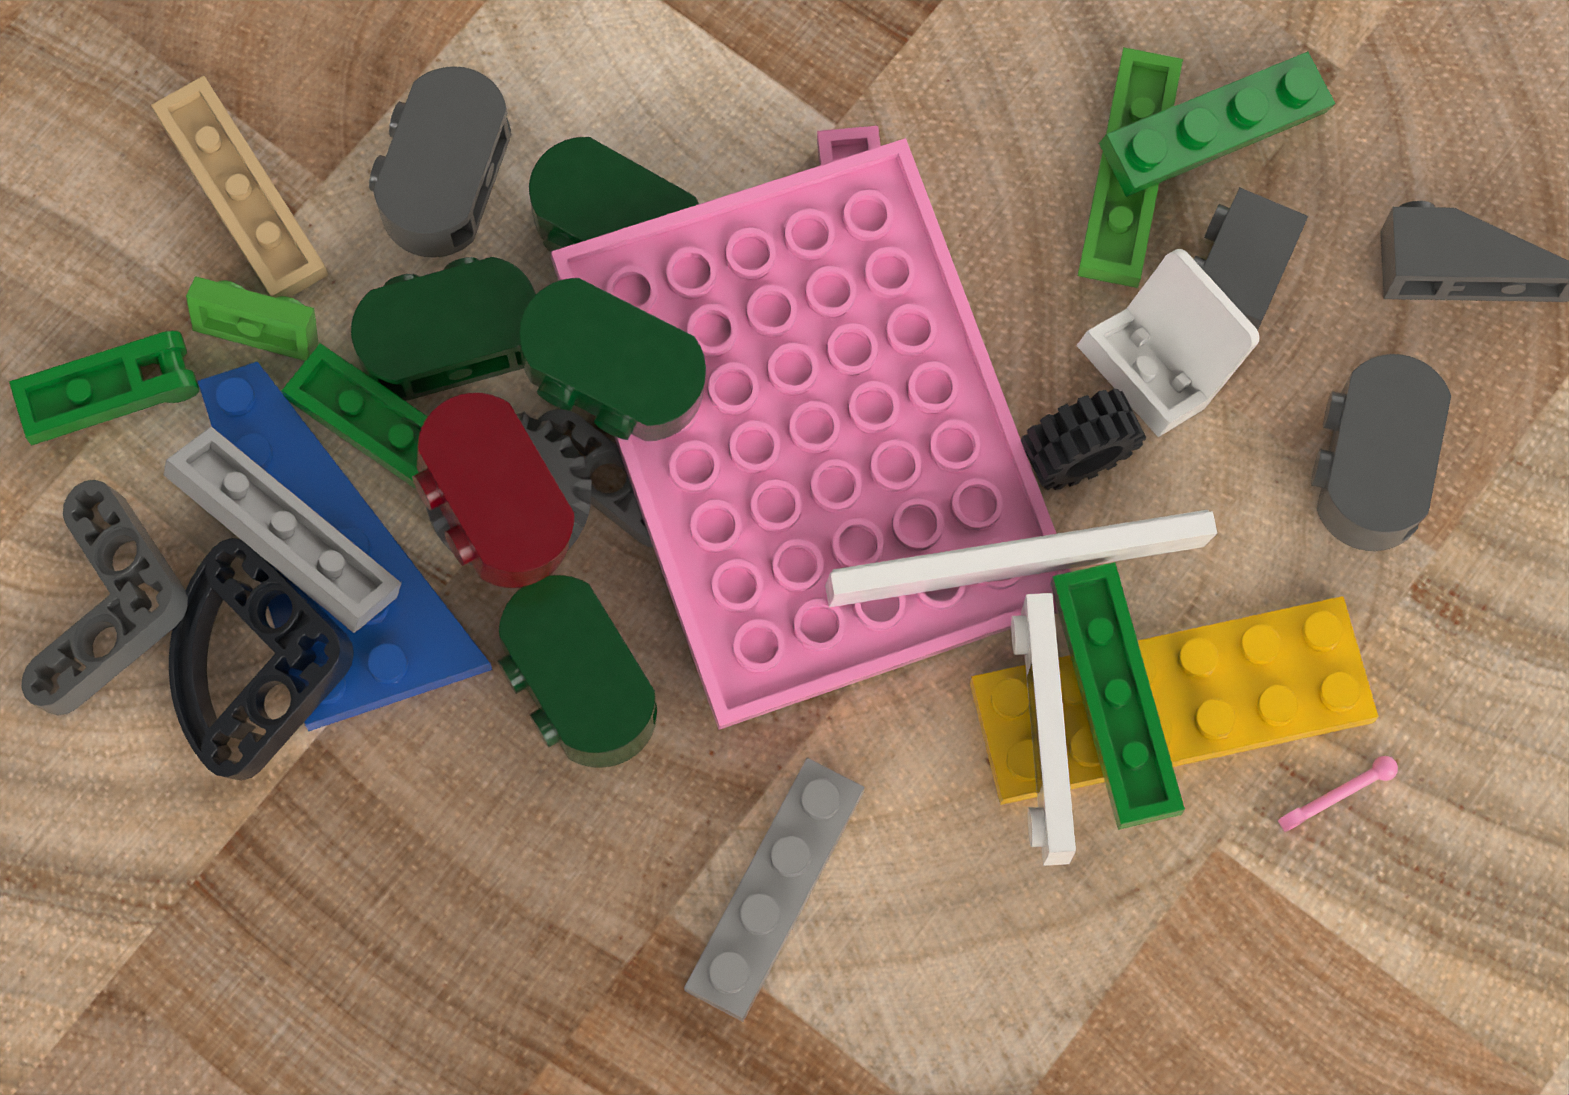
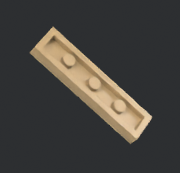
M205 76L198 78L151 105L157 119L268 296L275 298L280 296L292 297L329 276L321 258Z

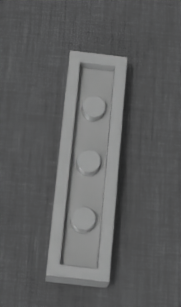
M213 427L208 428L166 459L163 475L353 633L358 631L397 598L401 586L399 580Z
M806 758L684 987L685 992L744 1022L864 794V786Z

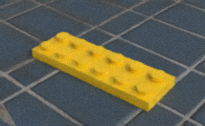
M1344 596L1137 640L1173 767L1374 723L1379 717ZM1070 655L1058 657L1070 790L1105 782L1071 657ZM1026 665L971 676L970 686L1000 805L1037 797Z

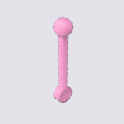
M1389 756L1378 757L1374 760L1372 768L1281 817L1278 820L1284 832H1287L1303 823L1306 819L1376 780L1388 781L1393 779L1398 772L1396 761Z

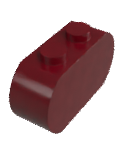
M465 393L449 398L438 405L426 418L421 428L417 452V470L419 473L412 476V479L427 508L431 511L439 507L451 528L444 531V534L454 556L462 566L471 562L482 580L499 587L521 588L536 583L546 576H550L562 563L567 553L574 526V511L511 404L491 394Z

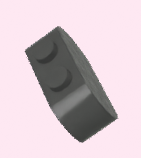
M443 67L427 72L416 79L412 84L406 103L399 101L393 110L389 126V135L393 138L387 155H379L373 164L369 189L374 192L385 230L399 247L412 254L431 258L452 255L469 246L474 241L512 134L507 118L506 103L501 91L493 81L478 71L465 67Z
M1387 354L1371 358L1359 365L1351 373L1341 393L1332 391L1329 396L1323 428L1333 431L1329 451L1323 449L1318 451L1313 468L1311 486L1321 488L1317 512L1324 526L1339 541L1353 548L1365 551H1383L1394 548L1407 541L1416 532L1419 523L1429 513L1451 393L1442 377L1421 360L1401 354Z

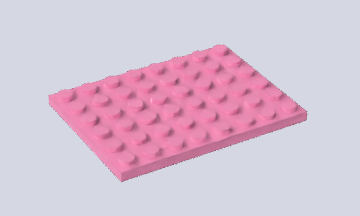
M906 138L551 252V260L559 281L569 278H580L695 336L703 351L706 364L703 397L698 412L691 422L673 436L657 441H644L632 434L628 440L615 437L718 730L1010 630L1011 617L1021 615L1026 594H1053L1050 584L1052 576L1071 572L1070 569L835 607H829L825 584L833 569L1056 534ZM1053 595L1054 614H1056L1058 610Z

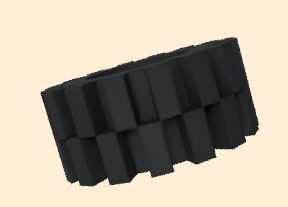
M1112 389L1108 393L1106 390L1098 391L1092 398L1089 395L1078 398L1077 403L1071 406L1067 403L1059 407L1058 413L1044 416L1040 419L1041 424L1031 426L1027 430L1028 434L1021 438L1026 455L1042 487L1045 490H1050L1051 488L1059 490L1067 484L1069 487L1077 485L1086 477L1088 480L1098 476V472L1104 469L1110 470L1117 466L1116 462L1118 460H1126L1133 455L1132 451L1140 449L1143 445L1142 441L1146 440V435L1124 392L1119 391V389Z

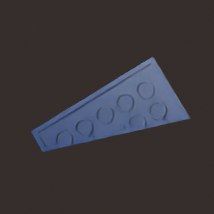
M258 361L198 380L211 426L401 582L397 598L355 633L316 602L347 634L353 645L354 656L352 666L344 678L305 720L304 724L308 731L493 670L488 659ZM280 594L274 597L268 604L274 627H281L288 621L292 613L290 598L287 594ZM319 641L315 642L312 647L317 656L314 663L326 664L329 657L325 654L324 648L327 644ZM294 668L289 670L290 675L297 677L308 686L309 681L299 676L303 671Z

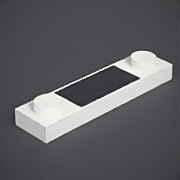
M1026 594L1021 615L1011 617V637L1014 655L1025 654L1038 801V807H1028L1029 841L1031 847H1042L1043 866L1070 864L1076 852L1053 594Z

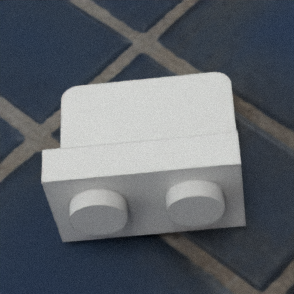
M1176 249L1164 257L1127 309L1088 330L1076 346L1115 389L1124 392L1132 409L1156 436L1160 437L1207 407L1258 344L1259 333L1255 326L1185 250Z

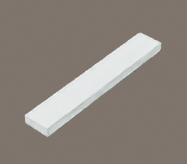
M1201 510L833 569L829 574L825 588L829 607L1201 548L1205 547L1217 534L1213 511Z

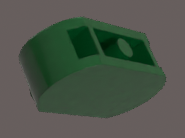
M591 137L571 138L552 146L539 158L529 180V196L535 226L541 239L544 240V246L550 252L699 204L697 198L691 193Z
M474 257L457 259L447 264L442 271L420 277L416 274H402L389 279L383 287L370 290L359 302L354 312L351 323L352 343L363 372L403 400L409 401L523 369L519 338L520 322L525 308L536 293L528 277L518 267L508 261L496 257L482 260Z
M580 278L564 279L546 286L531 299L525 308L519 328L521 360L530 382L539 387L537 394L548 403L570 411L573 405L595 415L594 423L599 428L623 440H628L631 434L644 441H657L668 438L684 429L698 412L703 397L706 364L703 351L695 336Z
M550 575L536 583L521 587L510 598L501 616L499 637L506 656L500 658L497 662L514 692L517 694L527 689L538 709L529 715L548 748L559 742L568 759L588 767H611L630 760L646 746L654 732L658 712L656 694L590 584L572 576Z

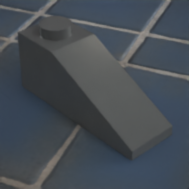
M1427 201L1407 202L1399 207H1392L1380 231L1384 299L1569 301V260L1457 208L1435 207L1433 203Z

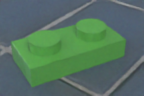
M197 276L194 277L186 295L192 329L195 332L306 361L319 343L314 308L305 306L296 299L286 296L275 298L245 290L242 286L231 281L221 280L215 282Z

